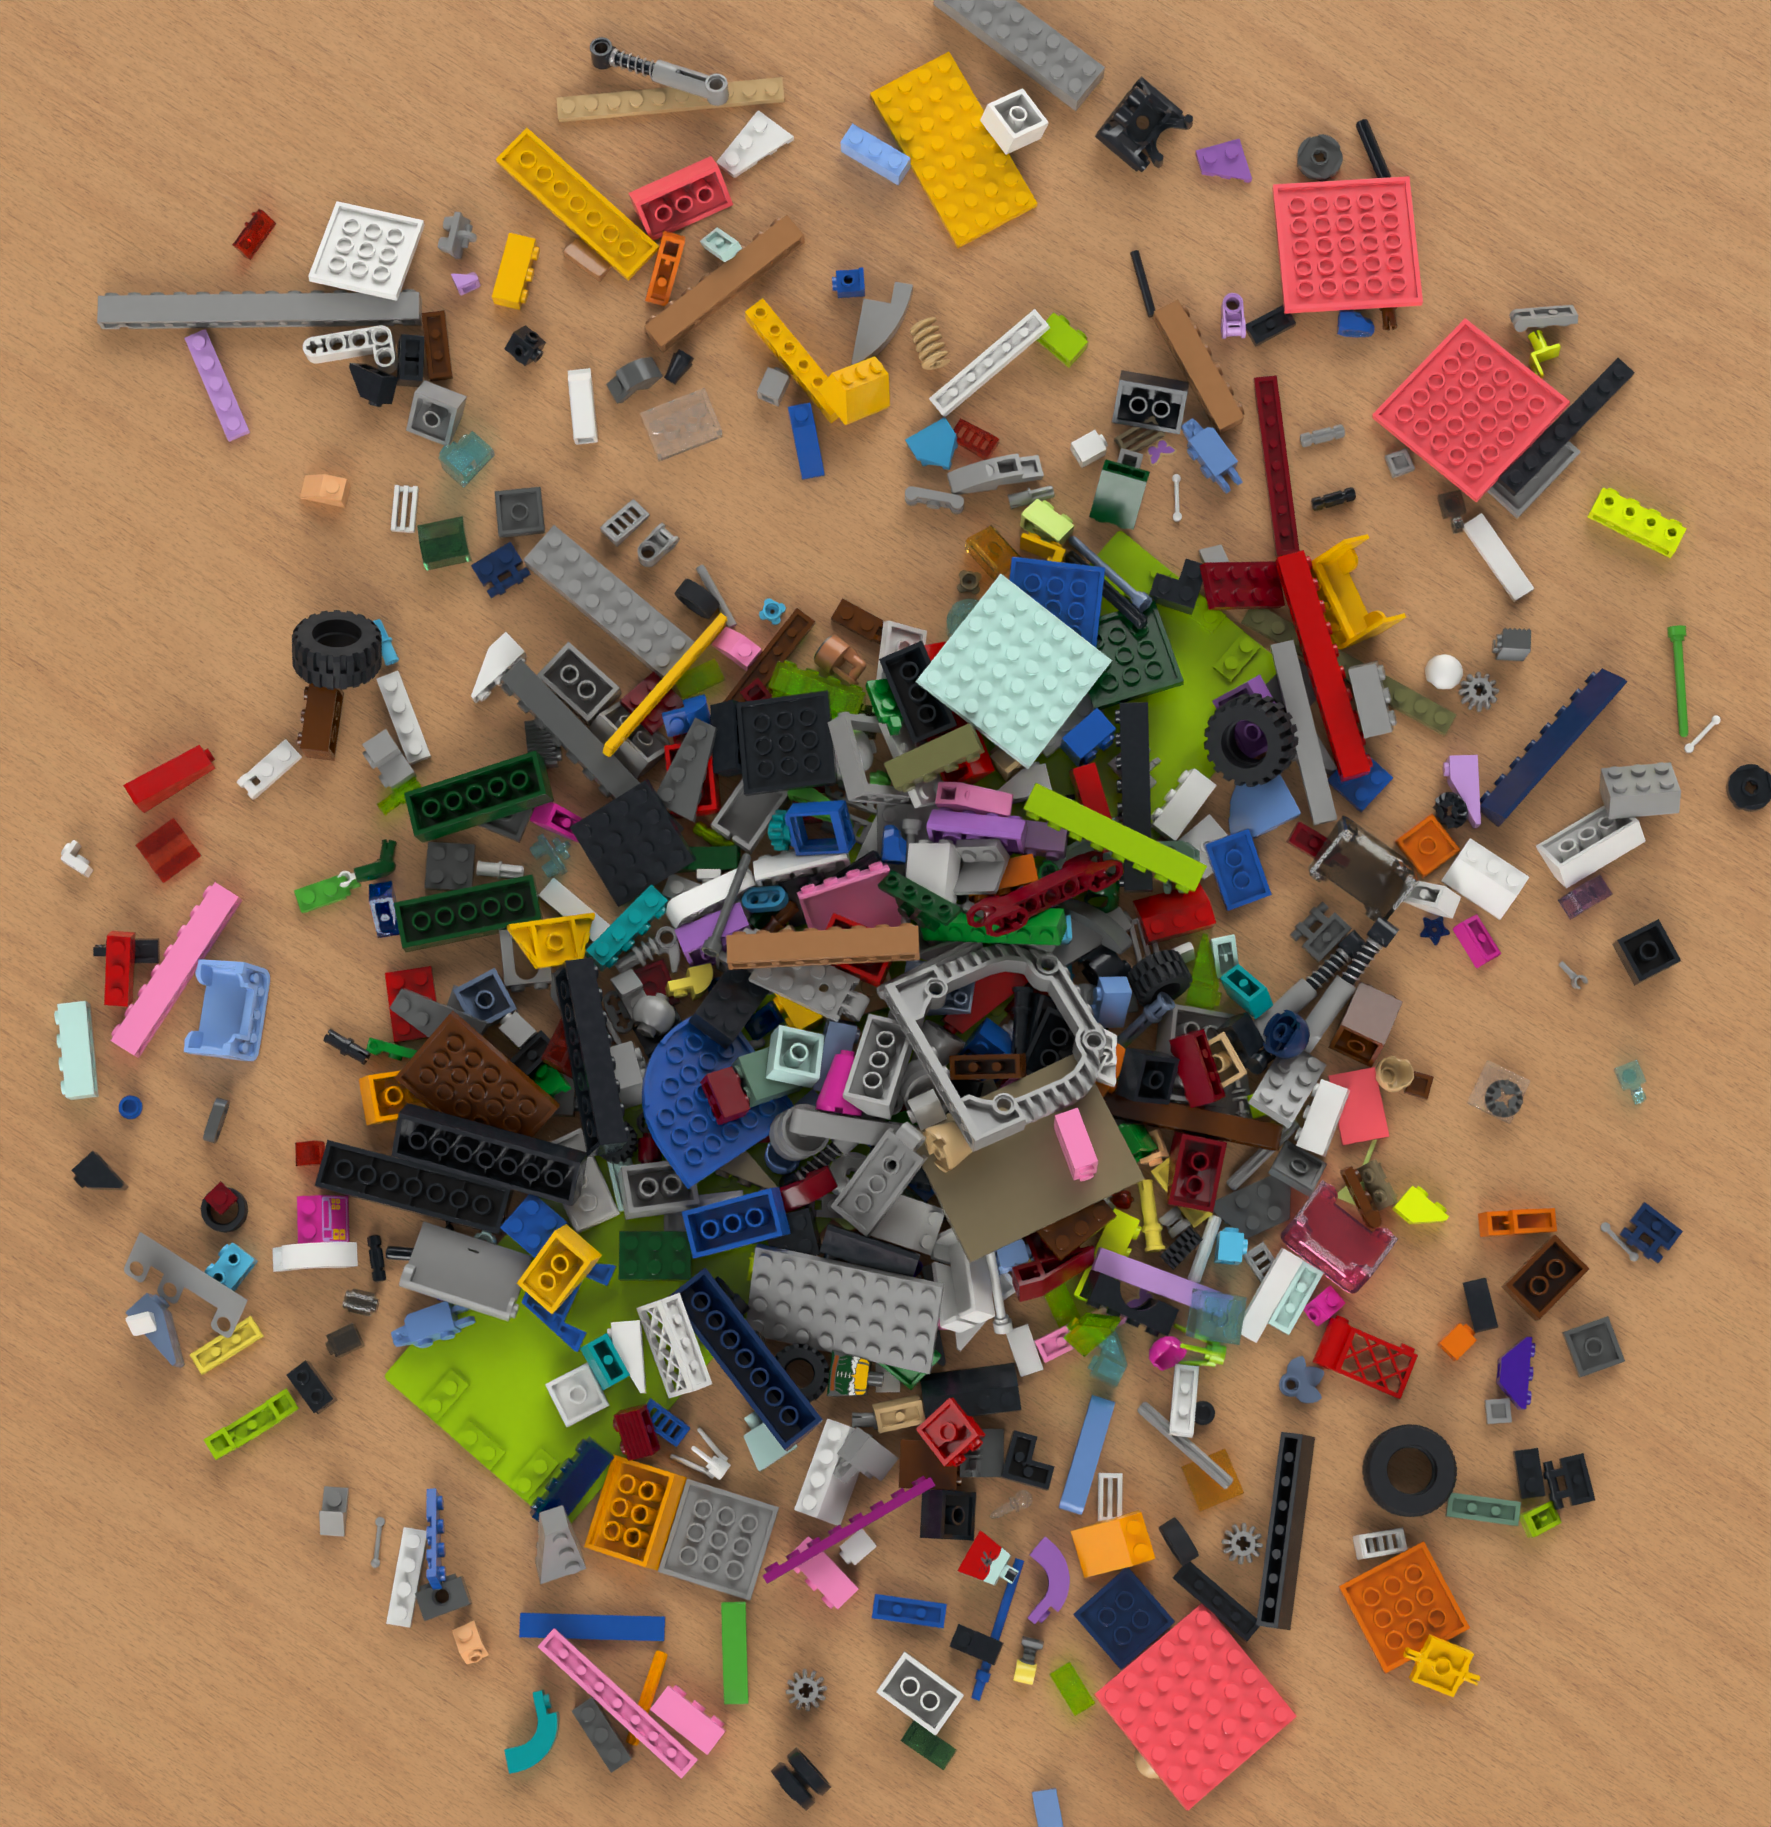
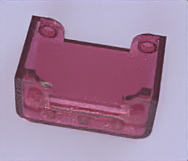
M1322 1180L1280 1236L1289 1248L1312 1266L1324 1272L1323 1274L1343 1290L1349 1293H1357L1377 1270L1398 1238L1387 1228H1376L1373 1232L1335 1203L1338 1199L1336 1189Z

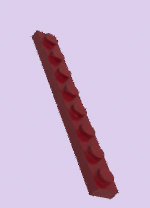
M1277 375L1256 377L1253 379L1277 558L1300 550Z

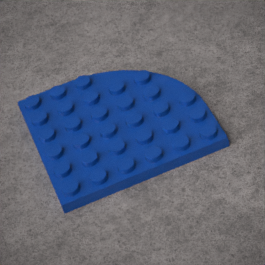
M691 1016L675 1026L654 1049L646 1066L642 1083V1106L648 1129L656 1145L687 1189L768 1137L770 1125L774 1118L794 1106L786 1095L751 1107L744 1117L718 1125L700 1081L706 1074L730 1067L738 1057L755 1052V1050L741 1031L731 1045L724 1049L709 1036L693 1026L688 1021Z

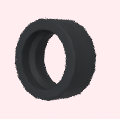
M685 578L674 593L687 608L708 620L720 606L719 601L709 591Z
M233 1188L229 1189L239 1198L236 1201L238 1204V1214L230 1223L222 1224L215 1221L211 1215V1205L205 1199L202 1200L201 1216L206 1225L215 1231L223 1233L235 1231L242 1226L247 1218V1201L241 1193Z
M1175 1517L1159 1526V1531L1166 1544L1182 1566L1199 1556L1189 1535Z

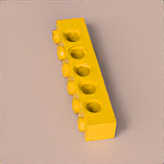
M762 298L745 311L746 321L830 424L839 417L818 390L828 378L827 375Z

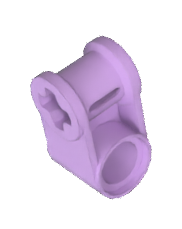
M1237 293L1227 294L1221 305L1222 339L1230 336L1246 337L1243 299ZM1228 302H1234L1237 304L1238 308L1236 310H1230L1227 308L1226 304Z

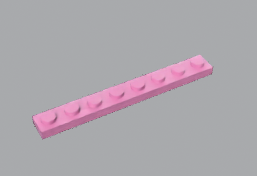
M555 1628L539 1644V1649L681 1779L698 1761L691 1752Z

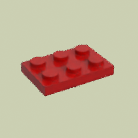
M432 966L385 973L394 1043L429 1038L392 1011L390 1006L400 990L404 988L437 1002Z

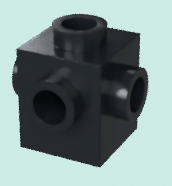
M525 325L513 332L505 350L516 361L526 366L533 361L536 363L544 353L542 349L546 342Z

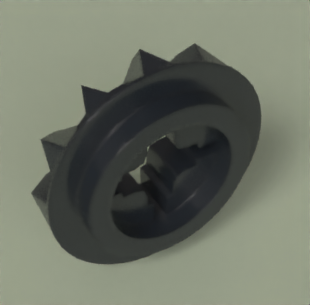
M1445 792L1435 799L1436 804L1433 806L1436 810L1435 817L1441 820V825H1447L1448 829H1457L1466 822L1468 808L1465 801L1459 795L1453 792ZM1453 805L1451 810L1452 814L1448 816L1447 808Z

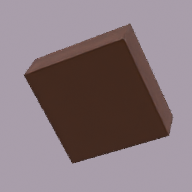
M1414 1071V1079L1405 1088L1404 1094L1427 1100L1434 1077Z

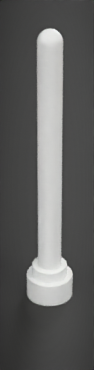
M992 1252L986 1255L996 1311L993 1327L996 1334H1006L1013 1330L1012 1319L1005 1312L996 1254Z

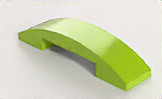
M286 1388L268 1399L264 1404L203 1440L215 1460H218L266 1432L299 1408Z

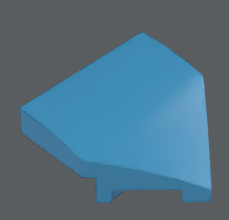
M945 417L905 439L907 446L917 461H921L922 466L935 465L950 470L951 460L958 444L956 433Z

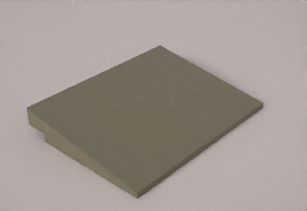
M1072 1054L981 1097V1099L993 1100L1000 1093H1008L1014 1098L1023 1096L1062 1079L1072 1072L1078 1063ZM1096 1083L1083 1099L1072 1106L1065 1107L1063 1110L1056 1111L1033 1123L1031 1122L1025 1125L1024 1130L970 1153L956 1167L946 1173L935 1165L934 1161L938 1159L934 1153L929 1155L925 1143L916 1151L921 1156L925 1154L928 1157L922 1168L969 1263L1145 1179ZM1004 1107L998 1108L1001 1111H1008ZM1078 1108L1098 1160L1097 1172L1093 1174L1094 1177L1085 1181H1080V1179L1073 1180L1054 1130L1055 1115ZM948 1113L945 1114L947 1119L932 1126L954 1121L952 1115ZM919 1127L916 1128V1129H917L918 1131H920L922 1134H923V1132L926 1131L925 1129H924V1130H920Z

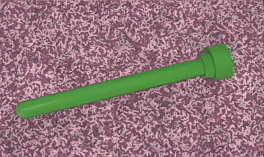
M1678 625L1667 627V634L1670 642H1673L1679 734L1681 737H1686L1689 731L1682 641H1685L1684 637L1687 634L1686 626Z

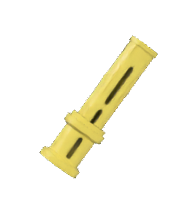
M1152 1179L1137 1183L1144 1226H1142L1141 1230L1145 1234V1253L1166 1250L1161 1236L1163 1227L1158 1223Z

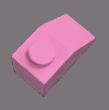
M726 626L711 644L746 672L762 653V649L744 635Z

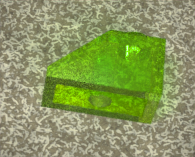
M1085 1313L1081 1318L1075 1317L1066 1326L1069 1330L1063 1338L1085 1357L1114 1332L1121 1319L1118 1316Z

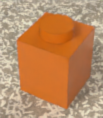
M1458 1323L1437 1345L1453 1361H1456L1477 1341L1474 1337L1476 1333L1467 1324L1462 1325Z

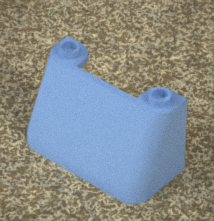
M198 959L195 972L196 978L200 984L206 986L199 1031L188 1033L184 1040V1052L240 1061L256 1060L260 1049L270 986L268 970L246 962Z

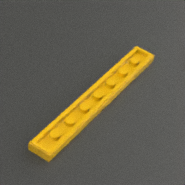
M722 613L718 615L604 744L603 754L611 757L721 633L727 622L725 615Z

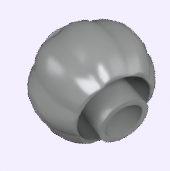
M657 993L656 996L646 995L635 1003L632 1019L634 1024L638 1026L636 1030L640 1034L654 1038L655 1035L662 1036L672 1029L675 1022V1011L669 1004V998L661 993Z

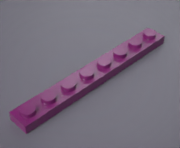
M924 1476L912 1482L913 1487L906 1492L901 1488L891 1494L892 1500L884 1504L881 1500L870 1506L871 1512L865 1516L860 1512L848 1519L851 1523L848 1526L842 1528L841 1525H838L828 1531L830 1536L821 1541L817 1537L807 1543L808 1549L800 1553L797 1549L785 1556L788 1561L779 1565L776 1561L764 1568L766 1573L762 1576L767 1584L931 1489L935 1486L931 1477L926 1479Z

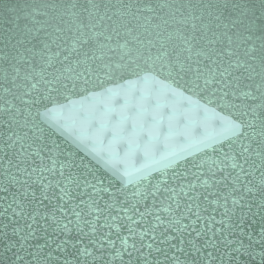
M1000 574L920 675L916 683L1028 769L1112 660L1009 579Z

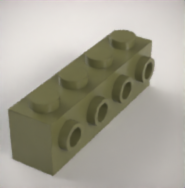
M969 723L885 762L884 765L894 788L899 792L903 791L905 793L915 789V784L924 781L927 783L935 780L937 774L943 771L949 773L958 769V764L965 761L971 763L978 760L980 754L985 751L974 726Z

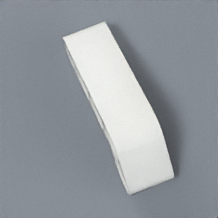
M383 325L310 337L303 343V351L307 359L314 364L374 354L379 370L390 374L397 368L394 338L390 329ZM381 335L388 336L385 342L377 341ZM358 339L365 340L362 346H355V342ZM335 343L343 344L339 350L332 349ZM317 347L316 353H312L313 348ZM384 357L392 358L390 363L381 364V360Z
M749 867L735 901L741 899L748 889L758 887ZM737 869L671 899L667 904L666 916L674 930L680 928L685 923H692L696 919L722 908Z

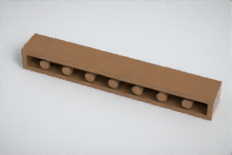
M788 215L775 219L768 230L757 233L753 237V241L747 246L742 245V249L736 253L735 257L726 262H720L713 273H707L702 276L699 284L693 288H687L681 294V298L677 301L669 302L663 308V312L658 316H651L646 321L644 326L645 333L662 353L805 243L804 234Z
M902 923L898 927H890L887 924H879L875 928H866L862 925L853 926L851 929L829 927L827 930L819 931L816 928H806L799 932H794L792 929H783L779 933L760 930L756 934H746V932L738 931L733 932L732 935H726L729 970L920 960L918 925L913 926L912 923Z

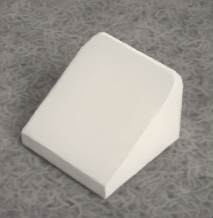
M147 1311L125 1318L134 1336L157 1330L154 1313Z

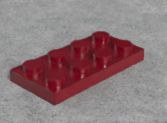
M1275 561L1205 562L1200 565L1209 610L1272 609L1286 606Z

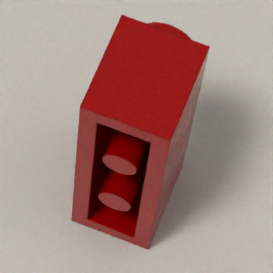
M111 931L107 935L104 1005L128 1007L133 1002L136 932Z

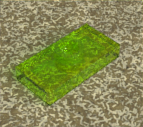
M714 658L686 671L676 682V686L684 700L725 681V677Z
M1070 1661L1049 1674L1074 1716L1095 1704Z

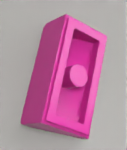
M1477 914L1453 928L1455 935L1476 968L1501 955V952Z

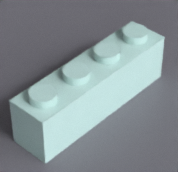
M79 1001L57 1004L58 1011H55L54 1016L56 1025H59L60 1034H57L58 1048H61L62 1057H59V1068L64 1074V1080L61 1081L62 1094L69 1100L99 1097L90 1003Z

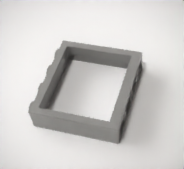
M841 712L838 714V717L828 722L848 801L884 805L913 804L908 792H899L894 786L867 783L853 730L882 733L876 716Z

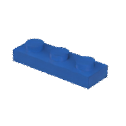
M875 1594L872 1618L944 1628L947 1604Z

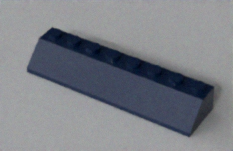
M1603 668L1598 673L1593 671L1584 681L1588 685L1583 690L1578 688L1569 698L1572 703L1567 708L1563 705L1554 715L1557 718L1552 725L1548 722L1539 732L1542 735L1537 742L1532 739L1524 750L1527 753L1521 759L1517 756L1509 765L1512 770L1506 776L1502 773L1493 783L1497 787L1491 793L1487 790L1480 798V812L1499 827L1628 682L1627 680Z
M706 1268L670 1295L680 1293L694 1333L785 1451L794 1447L823 1421Z

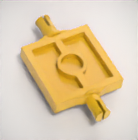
M1429 1634L1420 1652L1408 1647L1405 1649L1406 1652L1404 1651L1403 1656L1405 1658L1415 1661L1409 1678L1420 1685L1454 1697L1458 1687L1464 1681L1474 1685H1478L1477 1681H1480L1479 1675L1469 1672V1664L1474 1656L1473 1652Z

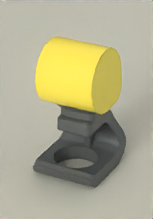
M1022 1636L1023 1657L1022 1659H1017L1013 1680L1032 1685L1037 1664L1034 1662L1037 1650L1043 1648L1044 1641Z

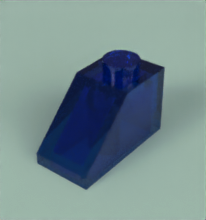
M392 881L369 884V904L377 938L400 935L394 903L397 900Z

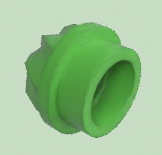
M880 770L870 772V784L890 786L891 779L887 773Z

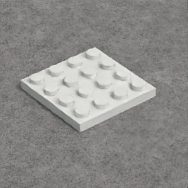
M336 201L310 270L309 281L397 301L424 229V220Z

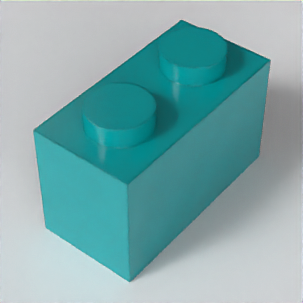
M1239 964L1220 977L1226 994L1254 1019H1257L1273 1006L1268 989Z
M607 1333L580 1348L602 1390L630 1376Z

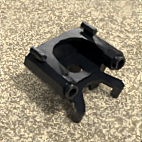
M1141 76L1107 118L1095 137L1136 172L1139 170L1142 173L1150 164L1148 156L1142 150L1145 148L1153 165L1160 168L1163 165L1164 156L1159 153L1156 147L1159 135L1169 128L1189 130L1193 126V116L1190 114L1184 116L1182 114L1183 111ZM1139 116H1145L1149 120L1147 129H1140L1137 126L1136 121Z

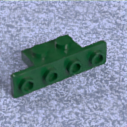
M891 871L878 884V888L881 891L895 898L898 912L902 917L910 918L920 927L928 928L933 932L941 926L940 923L948 926L961 913L959 906L895 871Z

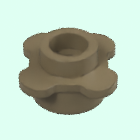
M962 570L959 573L960 584L957 586L958 591L961 593L967 591L972 594H978L980 591L978 585L982 578L979 572L974 573Z

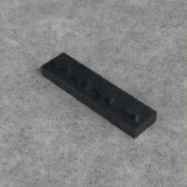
M1192 1562L1182 1566L1172 1577L1246 1642L1260 1627L1256 1626V1617Z

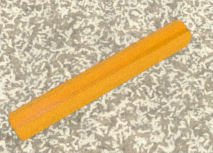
M659 1650L654 1654L638 1705L648 1714L668 1657L667 1653ZM629 1731L626 1742L637 1746L640 1740Z

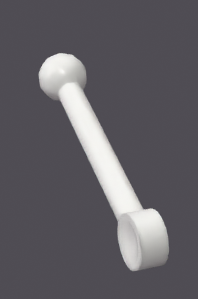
M1175 474L1172 476L1175 495V513L1172 518L1175 522H1179L1182 519V514L1179 512V482L1181 477Z
M1713 716L1710 724L1691 743L1685 745L1684 750L1686 753L1693 752L1694 746L1715 724L1717 725L1721 722L1719 716Z

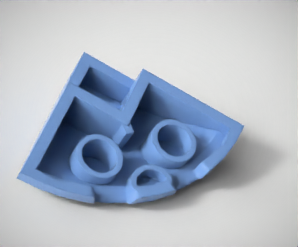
M1278 775L1266 784H1258L1255 787H1247L1246 783L1243 786L1236 785L1230 800L1229 831L1230 834L1248 828L1252 839H1255L1300 816L1301 812L1281 775Z

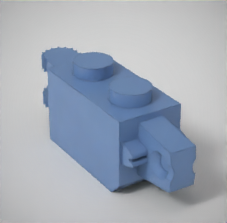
M1193 418L1181 426L1188 440L1187 453L1192 460L1199 462L1201 465L1200 470L1207 479L1210 478L1213 483L1217 482L1226 494L1231 491L1229 484L1223 478L1227 473L1236 485L1243 483L1235 470L1238 463L1237 459L1214 428L1207 427L1203 429Z
M444 1301L407 1314L404 1320L405 1325L392 1331L391 1336L396 1347L413 1344L419 1348H426L433 1345V1342L436 1340L454 1338L456 1333L462 1332L461 1328L472 1325L476 1321L474 1316L458 1320V1314L467 1312L470 1309L458 1305L455 1306Z

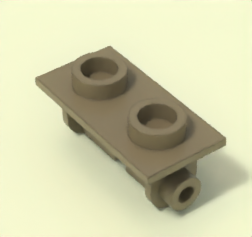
M1375 1159L1357 1168L1378 1211L1398 1202L1396 1199L1398 1196L1395 1194L1389 1182L1386 1183L1384 1180L1387 1177L1381 1167V1163H1378Z

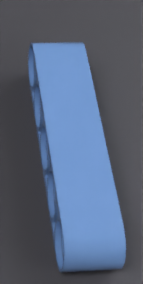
M1095 1395L1091 1396L1060 1500V1509L1082 1515L1113 1413L1114 1401Z

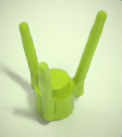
M1174 1324V1328L1210 1344L1206 1345L1205 1348L1180 1344V1347L1183 1349L1204 1353V1359L1208 1360L1180 1361L1178 1364L1215 1367L1216 1364L1223 1365L1226 1346L1220 1345V1341L1209 1339L1186 1327Z

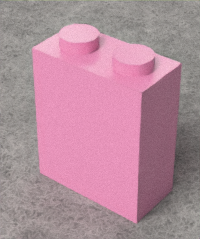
M1078 1108L1055 1115L1054 1130L1073 1180L1080 1179V1181L1091 1179L1094 1177L1093 1174L1097 1172L1098 1160Z

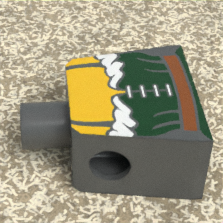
M833 1350L827 1396H867L869 1386H883L884 1373L871 1371V1361Z

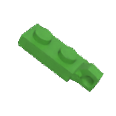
M337 875L294 890L303 914L347 899V896L351 895L350 890L360 887L361 883H357V880L354 879L347 887L339 886L340 883L347 882L348 879L345 876L338 877Z

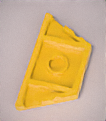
M595 912L507 925V930L535 969L561 966L566 960L584 959L585 946L589 941V931L595 918Z

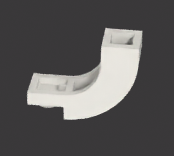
M357 1242L303 1243L273 1248V1272L358 1266Z

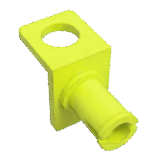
M1536 330L1537 335L1534 331L1528 335V339L1535 351L1530 353L1528 364L1531 370L1543 379L1544 373L1539 363L1558 357L1561 346L1559 343L1548 346L1542 331Z

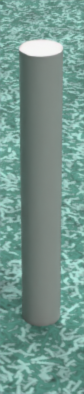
M704 565L698 566L696 571L707 590L719 601L720 606L718 610L727 617L726 624L728 628H733L737 623Z

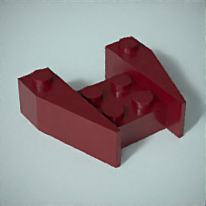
M1034 1232L1022 1238L1024 1243L1030 1247L1031 1262L1012 1267V1284L1019 1302L1044 1296L1092 1266L1094 1263V1246L1091 1245L1084 1248L1079 1246L1059 1261L1038 1233Z

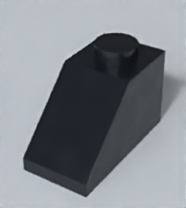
M350 363L349 369L360 397L369 400L368 404L376 407H382V404H392L398 377L366 363Z
M94 1151L90 1152L71 1170L76 1175L73 1179L82 1188L85 1186L92 1190H126L128 1188L127 1184Z

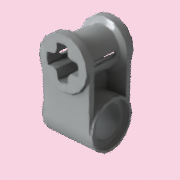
M664 523L659 524L638 547V560L644 567L656 565L680 540L679 537H674L665 528L666 525ZM650 550L654 552V555L651 558H645L642 556L643 552Z

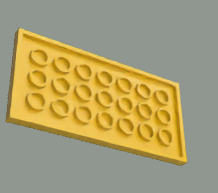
M949 51L870 93L873 103L902 153L911 158V168L957 248L1037 207V201L1009 154L1006 155L981 123L980 119L984 110Z

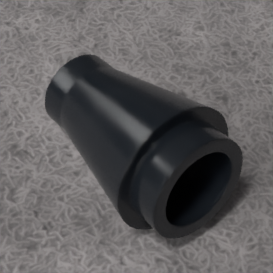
M678 349L676 353H673L664 378L676 385L678 380L693 366L692 361L694 358Z

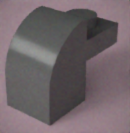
M652 357L640 358L618 369L615 372L616 376L606 385L618 404L623 403L637 390L649 389L663 375Z

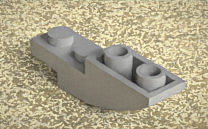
M1019 454L983 460L958 468L947 474L951 493L955 495L996 490L998 485L1042 480L1044 476L1038 455L1019 457Z

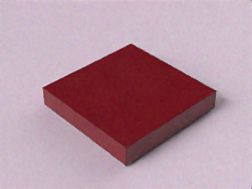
M664 959L633 970L642 982L643 990L647 996H656L657 993L667 996L665 987L667 982L672 981ZM674 996L668 997L670 1005L681 1003L679 998H674Z

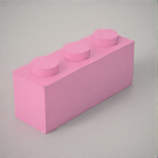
M808 1536L795 1550L798 1549L800 1553L808 1549L807 1543L811 1542L812 1539ZM824 1551L793 1569L797 1574L802 1571L807 1576L805 1582L813 1591L819 1589L824 1594L821 1599L830 1609L834 1606L839 1609L859 1589Z
M670 1685L667 1686L650 1710L708 1755L726 1730L723 1728L725 1723L715 1715L712 1718L704 1713L706 1708L696 1700L692 1703L685 1698L687 1693L677 1685L673 1688Z

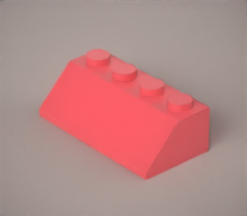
M711 156L628 193L646 235L653 241L662 237L663 230L672 233L733 205L719 166Z

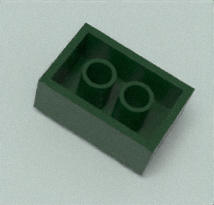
M619 1231L620 1281H689L692 1278V1252L686 1231Z

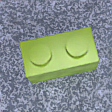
M1053 312L1046 320L1050 329L1039 337L1037 341L1070 368L1087 349V336L1078 329L1074 330L1070 326V322L1063 315L1058 316Z

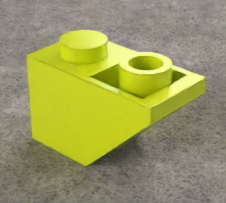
M1411 1186L1392 1208L1408 1224L1444 1222L1449 1218L1446 1214L1447 1209L1438 1202L1433 1203L1427 1198L1429 1194L1419 1186L1416 1188Z

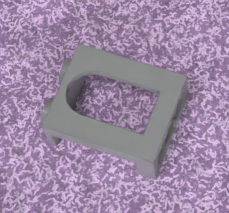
M499 930L505 987L511 989V992L525 991V987L532 986L536 990L549 988L548 985L552 981L551 967L538 969V973L532 979L523 980L519 978L515 971L513 942L516 941L508 930Z

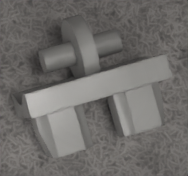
M454 212V216L444 217L443 229L450 233L448 238L441 237L438 242V248L442 252L449 253L455 259H461L463 250L468 248L469 242H476L477 235L472 233L473 226L470 225L471 221L463 217L461 212Z

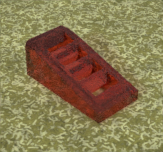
M961 418L953 429L957 436V444L983 460L991 457L1000 441L999 438ZM962 427L966 428L962 437L959 438L957 435ZM973 432L974 434L970 441H965L969 433ZM977 437H981L978 445H973ZM988 441L989 444L987 445L985 450L981 449L984 442Z

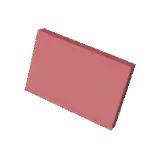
M1375 1067L1328 1076L1329 1082L1350 1090L1338 1122L1342 1146L1389 1137L1379 1084L1376 1081Z

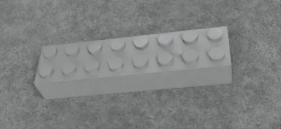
M934 0L933 5L1075 111H1077L1104 78V66L1016 0Z
M555 525L524 558L525 565L652 672L654 671L661 679L694 644L691 638Z

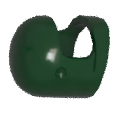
M1106 872L1108 877L1113 875L1110 872ZM1119 880L1098 892L1087 890L1084 902L1090 904L1088 900L1091 898L1108 897L1105 907L1096 908L1104 913L1114 911L1119 906Z

